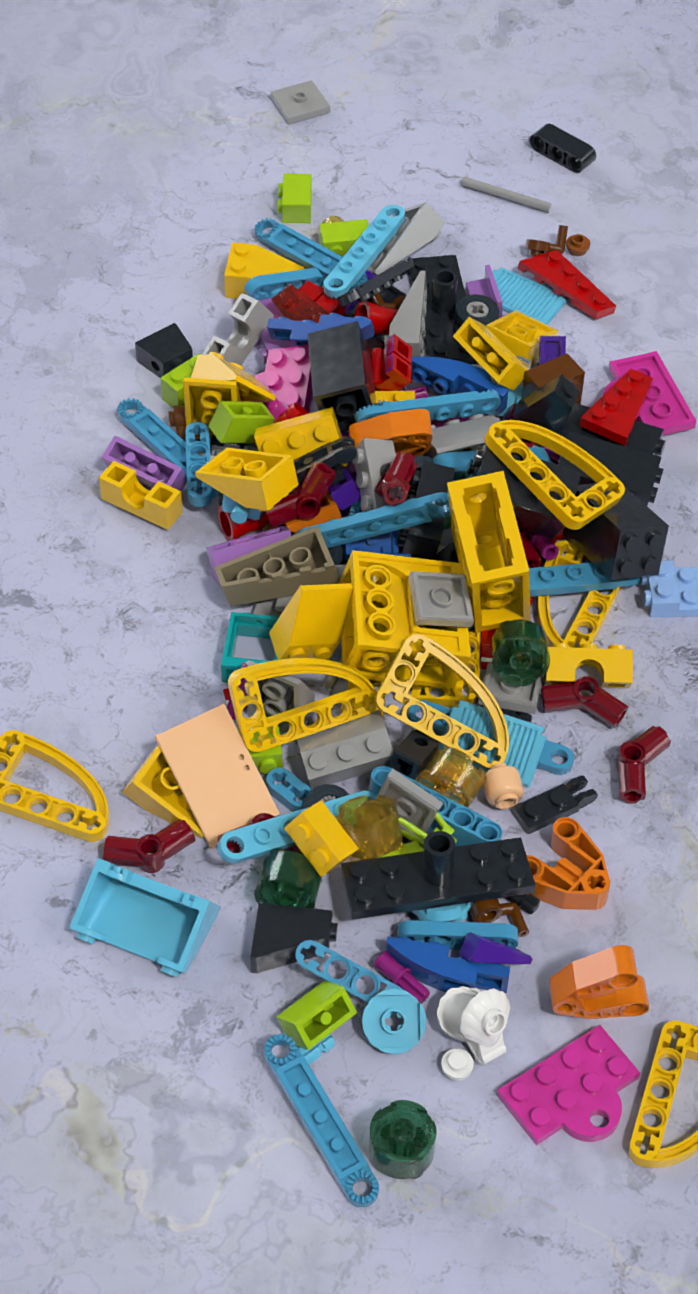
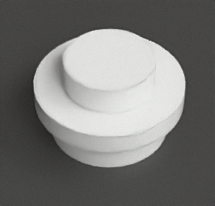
M451 1049L442 1057V1071L451 1080H463L473 1071V1058L463 1049Z

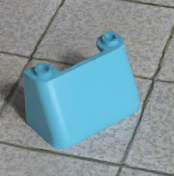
M97 858L69 928L78 931L76 938L94 944L96 939L162 964L160 971L178 977L180 972L187 973L216 920L221 906Z

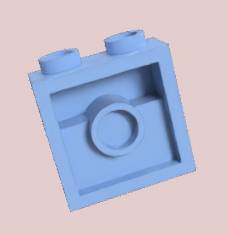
M673 560L661 561L659 575L641 577L640 583L645 585L646 588L643 592L644 606L649 607L650 617L698 616V567H674Z

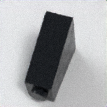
M561 374L519 400L512 418L518 421L529 422L560 434L580 391Z
M258 903L250 955L251 973H260L296 963V949L300 943L306 940L316 941L330 949V941L336 942L338 923H333V910ZM311 946L308 950L304 948L301 950L304 960L317 957L315 947Z

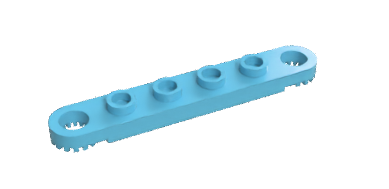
M389 205L384 207L335 266L323 283L324 294H327V297H335L336 299L347 293L357 283L397 233L398 228L404 223L405 210L401 206ZM334 284L335 286H337V284L338 286L341 285V287L333 288L332 286H334Z
M360 791L324 802L344 830L371 822L379 814L373 809L372 812H364L359 807L360 800L368 801V804L370 803L372 807L377 796L370 791ZM309 807L225 833L218 842L217 850L219 851V856L226 860L227 863L235 864L295 846V842L285 831L284 827ZM229 840L237 841V844H240L241 852H230L226 843Z

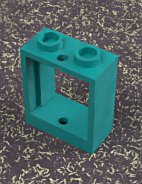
M231 612L221 662L222 682L228 683L229 676L234 671L241 669L243 662L247 663L248 660L258 664L269 662L266 660L234 657L238 636L271 639L269 632L278 620V616ZM276 652L274 655V660H278Z

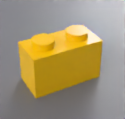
M322 800L301 812L284 827L285 831L321 877L341 865L359 849Z

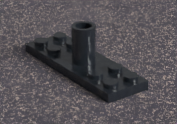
M456 255L412 258L415 264L414 267L409 269L412 285L419 272L426 271L427 311L425 317L426 337L424 342L427 356L452 359L468 364H479L453 337L460 328L454 318L457 302L466 296Z
M435 831L426 836L424 851L341 863V873L352 920L535 893L536 887L521 837L455 847V840L449 833Z

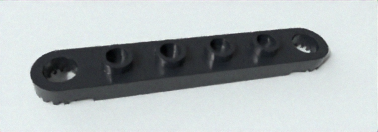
M409 257L336 299L341 307L356 299L358 303H361L403 279L401 274L414 267L415 264L412 258Z

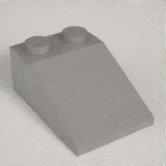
M248 660L246 663V667L258 663ZM289 675L257 681L266 718L315 701V694L303 681ZM248 704V717H251L256 712L255 704ZM314 712L306 714L304 725L308 724ZM288 721L279 723V729L288 732L290 723Z

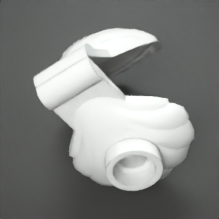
M462 986L449 989L440 998L437 1018L442 1031L458 1041L467 1043L474 1055L475 1061L479 1065H485L506 1053L502 1032L506 1027L509 1017L510 1003L503 991L494 988L480 991L477 988Z

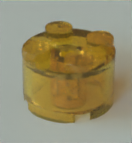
M445 746L443 750H440V747L436 748L419 774L418 782L469 808L483 787L487 776L482 767L477 770L472 765L474 759L456 748Z
M367 795L358 796L346 801L339 808L340 814L337 815V821L359 848L351 855L352 857L360 858V860L373 859L402 848V833L400 823L397 821L399 817L396 803L388 796L377 795L378 799L368 800Z

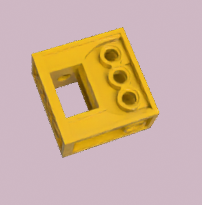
M504 471L448 482L452 538L458 562L462 563L463 574L466 576L475 632L531 621L530 571Z
M352 550L338 583H352L353 586L341 636L343 664L355 669L368 680L383 681L404 640L410 635L421 634L448 650L467 665L471 658L468 627L438 626V629L420 628L419 625H416L408 581L411 571L463 574L462 563ZM422 641L410 642L409 646L412 648L410 656L406 657L403 654L401 659L410 661L416 667L418 661H413L412 659L417 652H423L424 649L420 646ZM429 654L413 684L453 689L460 677ZM399 665L394 672L396 679L400 682L407 681L411 675L410 669L406 665Z

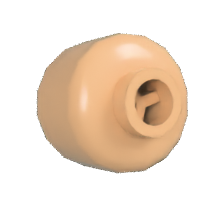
M505 763L495 764L490 767V770L482 778L488 803L496 806L498 809L512 808L518 804L524 794L520 773L513 766H508Z

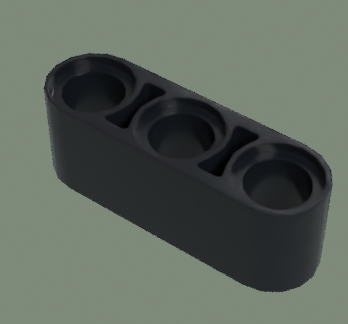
M548 123L530 136V145L536 152L574 173H580L596 160V152L591 145L553 124Z

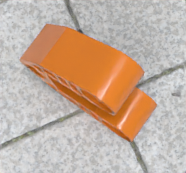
M426 409L389 412L350 425L349 436L354 439L355 448L363 438L393 440L395 454L398 452H408L413 456H422L429 450L433 438L430 412Z
M569 817L559 818L553 825L551 837L552 850L562 857L558 860L557 865L554 868L552 866L549 867L540 859L527 855L536 885L535 893L531 894L539 898L540 901L561 909H601L607 902L610 888V879L603 853L576 820Z
M628 945L613 946L573 961L549 979L553 1011L559 1015L598 1019L640 1016L649 1011L645 979L638 975L634 950Z

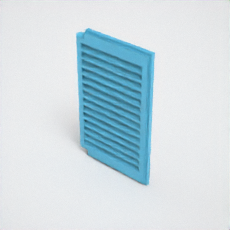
M501 267L499 271L495 269L492 272L502 299V310L511 313L517 310L548 325L567 302L566 297L558 296L552 292V288Z
M463 700L459 701L458 708L452 707L449 717L495 741L493 725L484 707ZM503 714L509 734V748L504 763L518 769L522 785L530 787L547 738L542 736L545 728ZM448 724L446 725L444 734H445V733L447 732V730H448ZM463 733L459 736L458 745L461 749L468 750L473 746L474 740L472 735ZM480 740L479 748L473 753V756L477 757V752H481L488 757L486 762L489 763L491 760L497 761L496 749L486 750L480 747L484 743L483 740ZM440 743L436 756L483 772L490 770V768L483 767Z

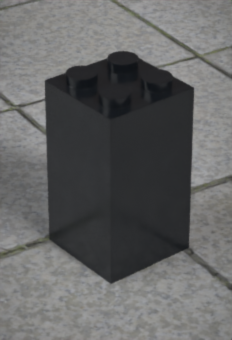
M358 321L308 333L313 397L319 411L333 407L340 431L347 430L350 425L356 423L354 414L360 408L363 410L364 406L366 408L368 405L377 406L371 357Z
M486 444L482 450L478 449L474 459H470L466 469V474L470 475L469 478L504 471L518 528L553 540L565 525ZM511 453L515 460H524L520 454ZM541 460L576 495L581 473ZM530 472L532 478L543 480L540 474ZM549 492L553 499L562 500L557 492Z
M597 483L578 485L575 496H579ZM625 487V492L616 505L580 529L572 530L565 526L563 535L610 580L659 575L669 525ZM606 490L604 493L605 497L607 496V494L612 492V490ZM586 499L590 506L599 507L595 500Z

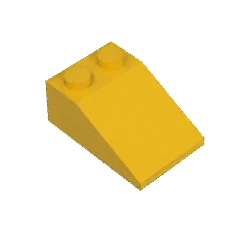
M232 242L224 274L225 297L238 299L241 293L247 295L244 286L255 276L302 270L305 267L256 244ZM293 295L271 299L273 302L291 304V297Z
M517 310L486 325L528 369L539 358V336H557L559 330Z
M209 352V354L197 356L191 378L237 381L242 402L275 401L276 398L253 375L244 371L243 366L225 361L223 355Z
M185 377L183 379L186 427L194 422H202L209 428L210 421L220 401L242 402L237 381ZM209 428V438H212L214 433Z
M225 448L195 472L196 478L245 508L258 509V511L271 510L276 503L288 496L289 492L299 485L292 455Z
M352 583L300 585L269 632L278 660L291 658L327 660L331 657L340 644L353 591Z
M157 745L123 789L122 793L145 811L171 824L178 819L185 820L193 834L202 838L204 835L159 745Z

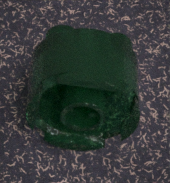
M527 620L504 621L499 625L491 640L492 665L495 672L505 683L513 686H528L533 684L534 680L540 676L542 678L547 673L550 665V655L547 637L542 626Z
M274 848L263 861L254 897L257 903L315 908L322 877L304 854Z
M397 1100L391 1102L389 1106L382 1110L380 1108L374 1114L370 1123L369 1154L373 1167L376 1170L396 1179H417L430 1166L435 1154L437 1129L434 1120H432L422 1105L409 1100Z

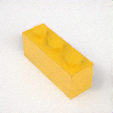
M471 317L467 318L453 336L499 384L513 391L524 379V371L529 370L484 324Z

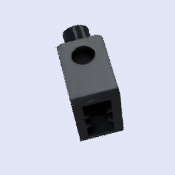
M176 323L135 342L136 361L159 378L193 357L192 347Z
M412 730L394 750L389 767L422 784L433 767L439 742L418 730ZM413 765L412 770L408 774L406 772L407 767Z

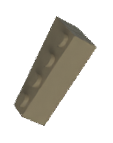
M318 526L214 567L230 607L294 595L300 585L338 584L340 581Z

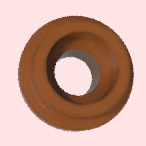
M581 234L568 237L566 241L568 252L573 256L585 255L590 248V240Z

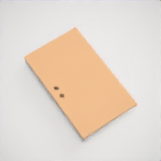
M225 704L161 734L155 735V739L210 849H214L218 845V835L252 823L253 818L258 814L269 813L275 817L280 815Z

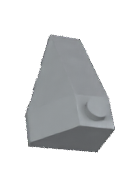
M427 202L404 209V223H402L397 233L369 266L368 271L377 276L425 244L433 242L441 234L440 229L445 222Z
M426 271L419 272L391 322L389 335H385L384 338L385 348L387 347V339L396 334L412 347V357L425 356L423 348L426 337Z

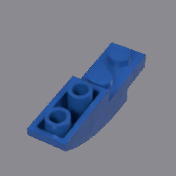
M336 313L329 315L321 314L319 323L311 320H303L302 322L292 321L285 317H279L277 319L269 318L267 324L271 339L291 341L292 346L309 344L308 333L355 321L359 322L364 340L373 337L375 332L372 321L366 317H343Z
M426 356L412 357L411 379L417 383H421L444 395L472 391L482 393V391L487 392V390L491 391V389H494L501 399V404L495 411L502 414L507 408L508 389L491 382V375L486 370L452 359Z
M387 936L386 951L404 968H410L411 975L425 985L443 992H447L451 988L465 986L483 990L494 988L507 993L510 966H503L500 963H474L463 957L452 958L449 957L450 946L442 945L435 941L421 942L403 936L396 938Z

